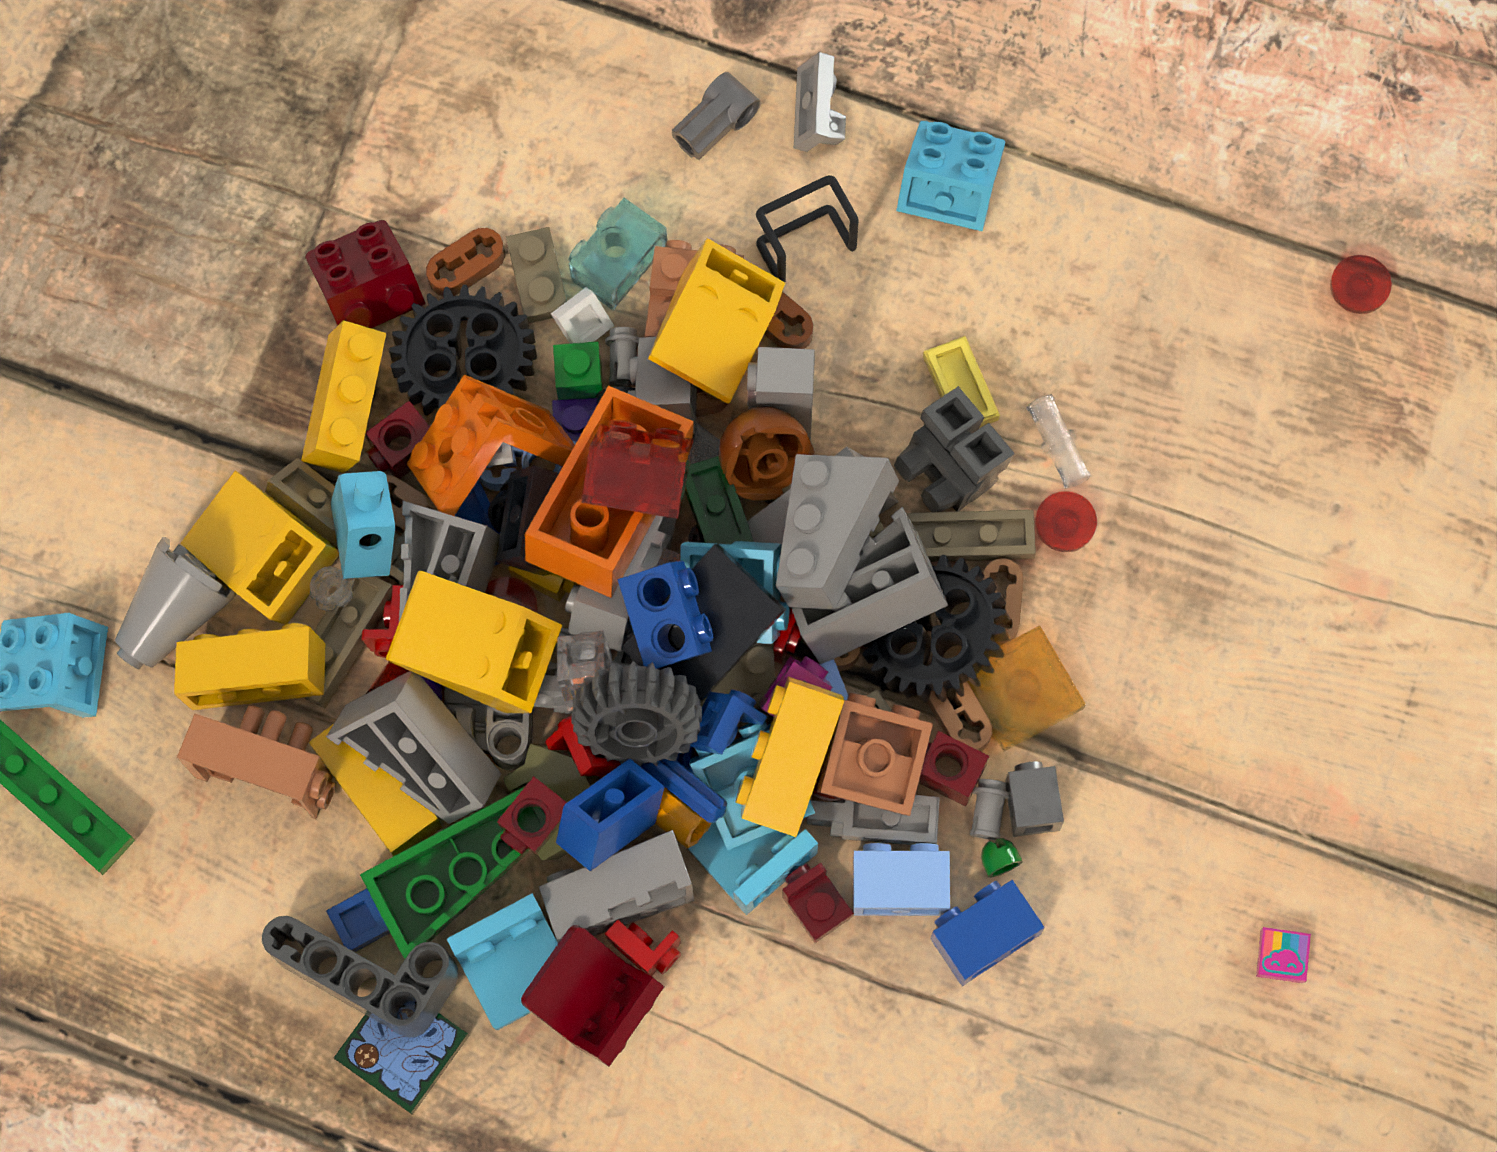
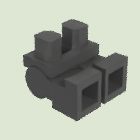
M958 386L923 409L920 419L925 424L914 432L908 447L897 457L894 467L903 479L908 482L923 472L929 478L932 484L923 490L921 497L923 503L931 512H943L951 507L956 512H959L968 503L973 502L987 492L998 481L999 473L1007 468L1015 453L990 423L980 428L984 416Z

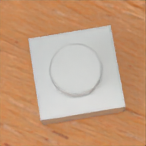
M587 287L551 313L569 344L594 342L614 327L594 292Z

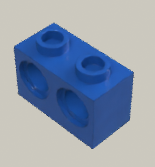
M684 561L669 562L617 579L644 666H648L653 662L655 669H660L712 652L709 643L713 641L712 627L707 616L700 614L695 598L699 594L697 579L692 569L686 568ZM660 578L668 583L671 590L670 598L666 604L660 603L654 595V586ZM674 624L679 626L685 635V643L680 650L672 647L668 639L669 630Z

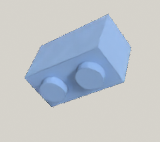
M870 843L863 845V851H854V916H941L950 910V851H939L938 845L930 843L910 845V851H891V845Z

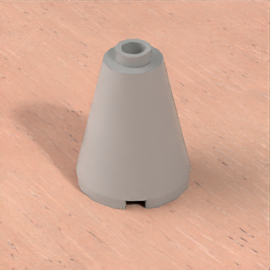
M162 537L157 544L115 638V642L121 647L117 652L118 656L136 669H140L143 664L153 668L176 648V642L185 641L236 596V593L228 586L224 589L223 585L217 582L218 577L185 547L178 544L174 551L170 550V539Z

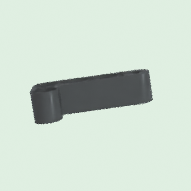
M278 916L272 919L265 926L262 933L264 949L283 968L394 1032L408 1038L417 1037L427 1031L456 986L459 978L458 967L455 961L440 944L434 942H423L415 946L396 975L293 917ZM286 939L289 941L296 940L304 948L302 955L289 945H283ZM337 957V963L332 971L326 974H319L320 964L325 959ZM435 960L443 961L441 971L432 978L423 977L424 968L428 963ZM377 979V985L371 994L365 997L358 996V989L364 981ZM410 1001L417 1002V1008L411 1017L404 1020L397 1019L398 1010L403 1004Z

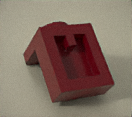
M819 863L812 869L808 864L799 867L785 878L787 886L782 889V898L814 943L854 916L853 911L826 875L827 870L822 863Z

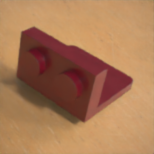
M385 220L363 224L356 231L338 239L322 242L305 255L337 326L344 320L373 328L411 311L413 303L420 306L426 304L412 268Z
M573 925L567 930L521 997V1003L576 1048L610 1067L617 1055L625 1048L628 1039L641 1020L651 1010L664 986L652 976L627 964L586 929Z

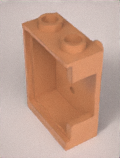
M253 705L247 707L239 728L194 714L177 755V759L194 778L208 782L209 777L212 776L230 783L236 778L291 797V803L304 808L313 819L317 818L320 808L325 810L328 808L335 791V783L331 782L333 776L320 756L305 751L313 732L312 726L303 722H297L286 745L278 742L287 720L286 715L281 712L269 711L260 735H257L265 712L263 709Z

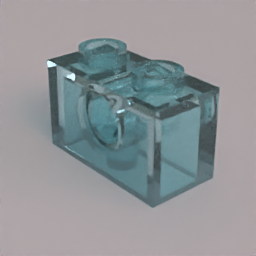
M623 198L615 208L611 206L603 212L596 224L597 230L588 241L581 240L574 247L568 259L571 281L582 289L587 287L593 291L597 299L613 311L652 265L655 246L665 247V243L668 241L667 228L626 198ZM613 246H620L626 250L619 257H609L604 254L608 248Z

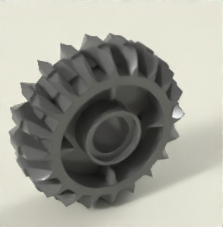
M632 661L631 665L627 667L613 663L610 671L597 669L594 677L584 678L583 685L576 690V696L573 699L571 722L574 724L573 732L578 737V744L590 746L593 755L601 754L602 758H605L607 762L616 760L620 762V765L631 759L640 767H642L643 763H652L658 766L659 761H662V759L676 761L678 753L689 752L691 743L697 741V736L700 732L702 707L700 706V699L696 694V687L688 685L684 675L673 676L671 667L659 670L655 669L653 662L648 666H637Z

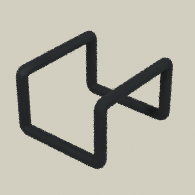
M824 176L760 207L756 211V218L765 233L757 239L756 246L771 274L783 282H786V253L778 237L826 214H829L846 247L850 251H855L857 248L859 219L834 176ZM830 184L850 221L848 232L836 209L831 205L820 207L774 230L765 215ZM770 242L777 255V264L765 245Z

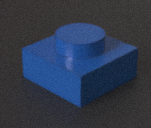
M368 889L326 910L344 947L353 952L390 933Z

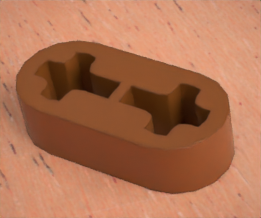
M478 228L435 254L426 266V275L431 289L436 294L443 296L444 288L448 287L453 296L460 294L463 285H467L469 288L494 272L502 265L505 258L503 241L495 230ZM480 243H483L485 247L491 246L492 255L487 258L482 253L477 255L476 246ZM443 267H446L449 271L454 270L455 279L451 282L446 278L440 279L439 270Z
M782 291L776 311L764 335L779 348L805 349L812 341L814 325L811 316ZM782 318L790 326H795L797 323L802 324V336L799 337L793 333L786 337L785 325L780 319Z

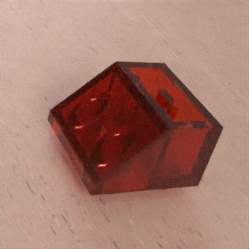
M611 420L608 422V425L600 424L589 447L582 503L678 519L683 503L694 439L684 438L682 431L672 428H657L655 433L637 430L636 424L623 420Z

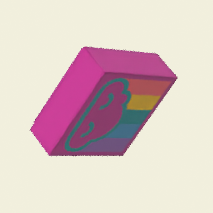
M1263 927L1260 931L1256 977L1304 984L1307 981L1311 934Z

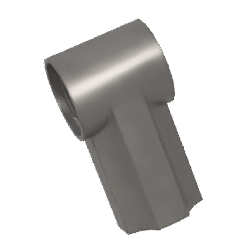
M724 72L706 89L702 102L672 129V137L687 155L700 160L731 129L737 131L748 124L760 108L761 101L729 72Z

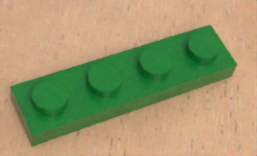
M0 720V784L98 872L104 875L133 844L135 839Z

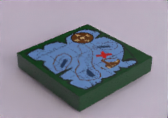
M410 1001L403 1004L398 1010L397 1019L404 1020L411 1017L415 1013L417 1002ZM438 1013L425 1033L409 1038L364 1015L334 1056V1059L413 1115L468 1039L469 1034L440 1013Z

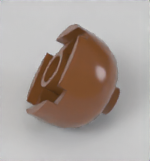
M765 406L747 410L739 414L727 425L720 440L718 457L724 475L730 485L734 484L736 493L742 498L762 501L780 497L784 494L782 488L792 483L796 454L814 455L815 451L804 427L797 419L786 411Z

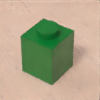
M599 342L553 345L555 387L558 400L596 398V394L603 390Z

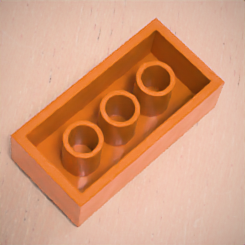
M608 386L525 533V561L612 598L619 585L617 579L623 578L692 450L694 421Z

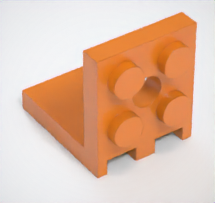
M464 374L447 402L437 411L435 420L423 439L413 448L407 465L437 510L455 516L503 442L560 466L565 464L575 444L548 409Z

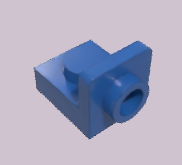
M731 689L729 694L711 692L702 706V721L700 722V732L697 736V741L691 743L690 746L698 751L722 755L725 748L735 739L739 721L764 725L767 716L754 708L756 701L740 691Z

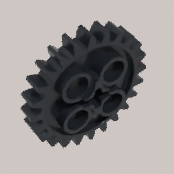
M467 285L462 286L459 296H453L451 290L445 287L443 292L444 299L439 301L432 294H427L429 306L423 308L413 303L411 306L415 318L401 316L400 323L403 331L392 332L393 341L396 345L389 348L391 360L394 362L390 364L393 377L398 378L396 381L400 393L408 392V399L413 406L422 402L423 412L426 416L445 404L460 382L461 370L458 360L462 357L460 326L463 320L468 321L466 329L468 347L465 350L467 376L514 395L513 388L520 391L527 390L526 378L524 376H534L535 374L532 361L537 359L536 346L533 345L536 341L533 329H528L527 315H518L516 302H511L504 306L501 292L495 294L490 300L487 299L486 289L481 286L475 296L469 294ZM483 331H495L490 336H479ZM438 332H450L444 337H434ZM483 370L494 371L488 376L477 375L479 372ZM437 371H448L447 374L441 377L432 376Z
M941 555L937 566H932L948 606L863 645L864 647H869L862 654L868 664H873L871 670L877 679L885 677L883 682L890 691L899 686V691L905 699H909L914 691L917 690L920 700L926 703L931 691H935L941 702H946L947 691L950 688H954L957 694L962 697L964 696V682L969 680L973 685L981 686L977 673L983 670L993 674L995 670L989 662V658H1003L1005 655L1002 648L996 642L1010 639L1006 628L1001 626L1010 622V617L1006 610L1000 609L1006 602L1001 592L995 593L997 586L991 577L984 579V574L979 566H975L968 572L969 567L963 558H960L951 568V563L947 556ZM963 602L970 603L963 613L951 614L956 605ZM937 618L940 621L941 625H937ZM927 631H932L931 638L928 635ZM917 642L912 652L905 655L899 654L900 649L905 644ZM962 646L957 656L943 658L945 652L950 647ZM932 652V662L929 666H925L928 663L930 653Z

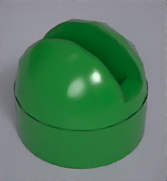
M1005 838L996 839L995 843L989 841L982 848V865L989 878L1009 872L1023 862L1017 848L1011 841Z

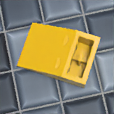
M706 238L681 275L648 359L729 404L744 376L748 363H750L776 311L785 282Z
M236 470L181 541V544L236 594L268 619L284 625L288 624L339 556L338 548Z
M418 571L385 660L503 713H531L562 624L515 603L424 571Z

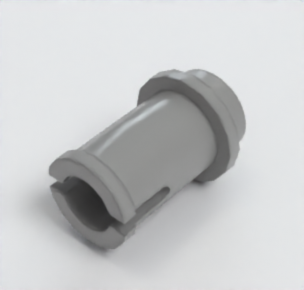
M634 328L610 329V336L605 338L606 345L610 347L609 384L613 386L626 387L630 386V384L636 385L632 384L630 377V357L637 356V346L640 338L637 336V330Z
M979 779L978 787H974L972 792L977 797L970 836L988 840L1000 838L999 833L1004 800L1010 798V793L1006 792L1007 783L992 779Z

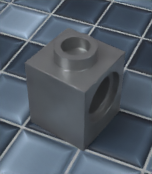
M1038 761L1016 765L1014 767L1015 771L1008 772L1005 783H1007L1006 792L1010 793V798L1007 800L1013 837L1060 831L1064 818L1055 766L1043 768L1042 762Z

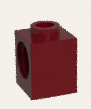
M407 401L365 433L371 447L366 451V454L379 471L385 472L389 470L394 477L401 479L411 472L407 462L411 457L413 448L423 439L430 426L411 402ZM397 437L411 439L409 445L403 450L394 451L388 448L391 441Z
M938 731L933 743L928 742L918 783L966 807L973 794L974 787L977 786L987 766L989 755ZM950 757L959 763L961 771L955 776L947 777L937 771L935 763L941 758Z
M533 776L497 821L498 825L505 830L500 838L521 855L527 848L537 855L558 829L563 807L567 802ZM528 807H537L546 815L544 826L534 833L525 832L518 825L520 813Z

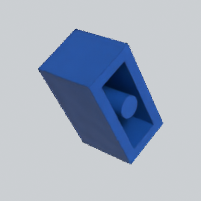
M628 759L564 805L556 843L589 871H592L656 823L665 786L633 760Z
M1013 880L1003 886L998 881L990 883L974 895L977 903L963 912L956 906L934 921L937 929L932 932L930 939L961 986L972 981L1039 937L1045 928Z

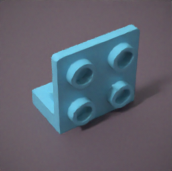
M920 121L905 165L896 211L983 231L993 185L1005 147V140L995 138L985 132H970L953 128L943 122Z
M71 613L4 620L0 633V712L51 707L82 718L96 717L108 627Z
M714 822L711 823L709 830L700 838L698 843L687 849L747 916L785 882V878L817 855L818 842L806 829L801 833L798 831L797 837L775 830L728 851Z
M533 893L447 938L455 957L461 964L495 1030H500L531 1013L522 1005L521 997L558 945Z

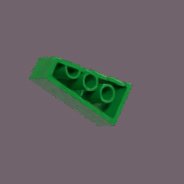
M524 787L360 874L404 960L415 946L423 942H431L530 852L527 848L521 855L500 838L505 830L497 823ZM537 807L524 809L518 817L519 827L529 833L539 831L546 822L545 813Z

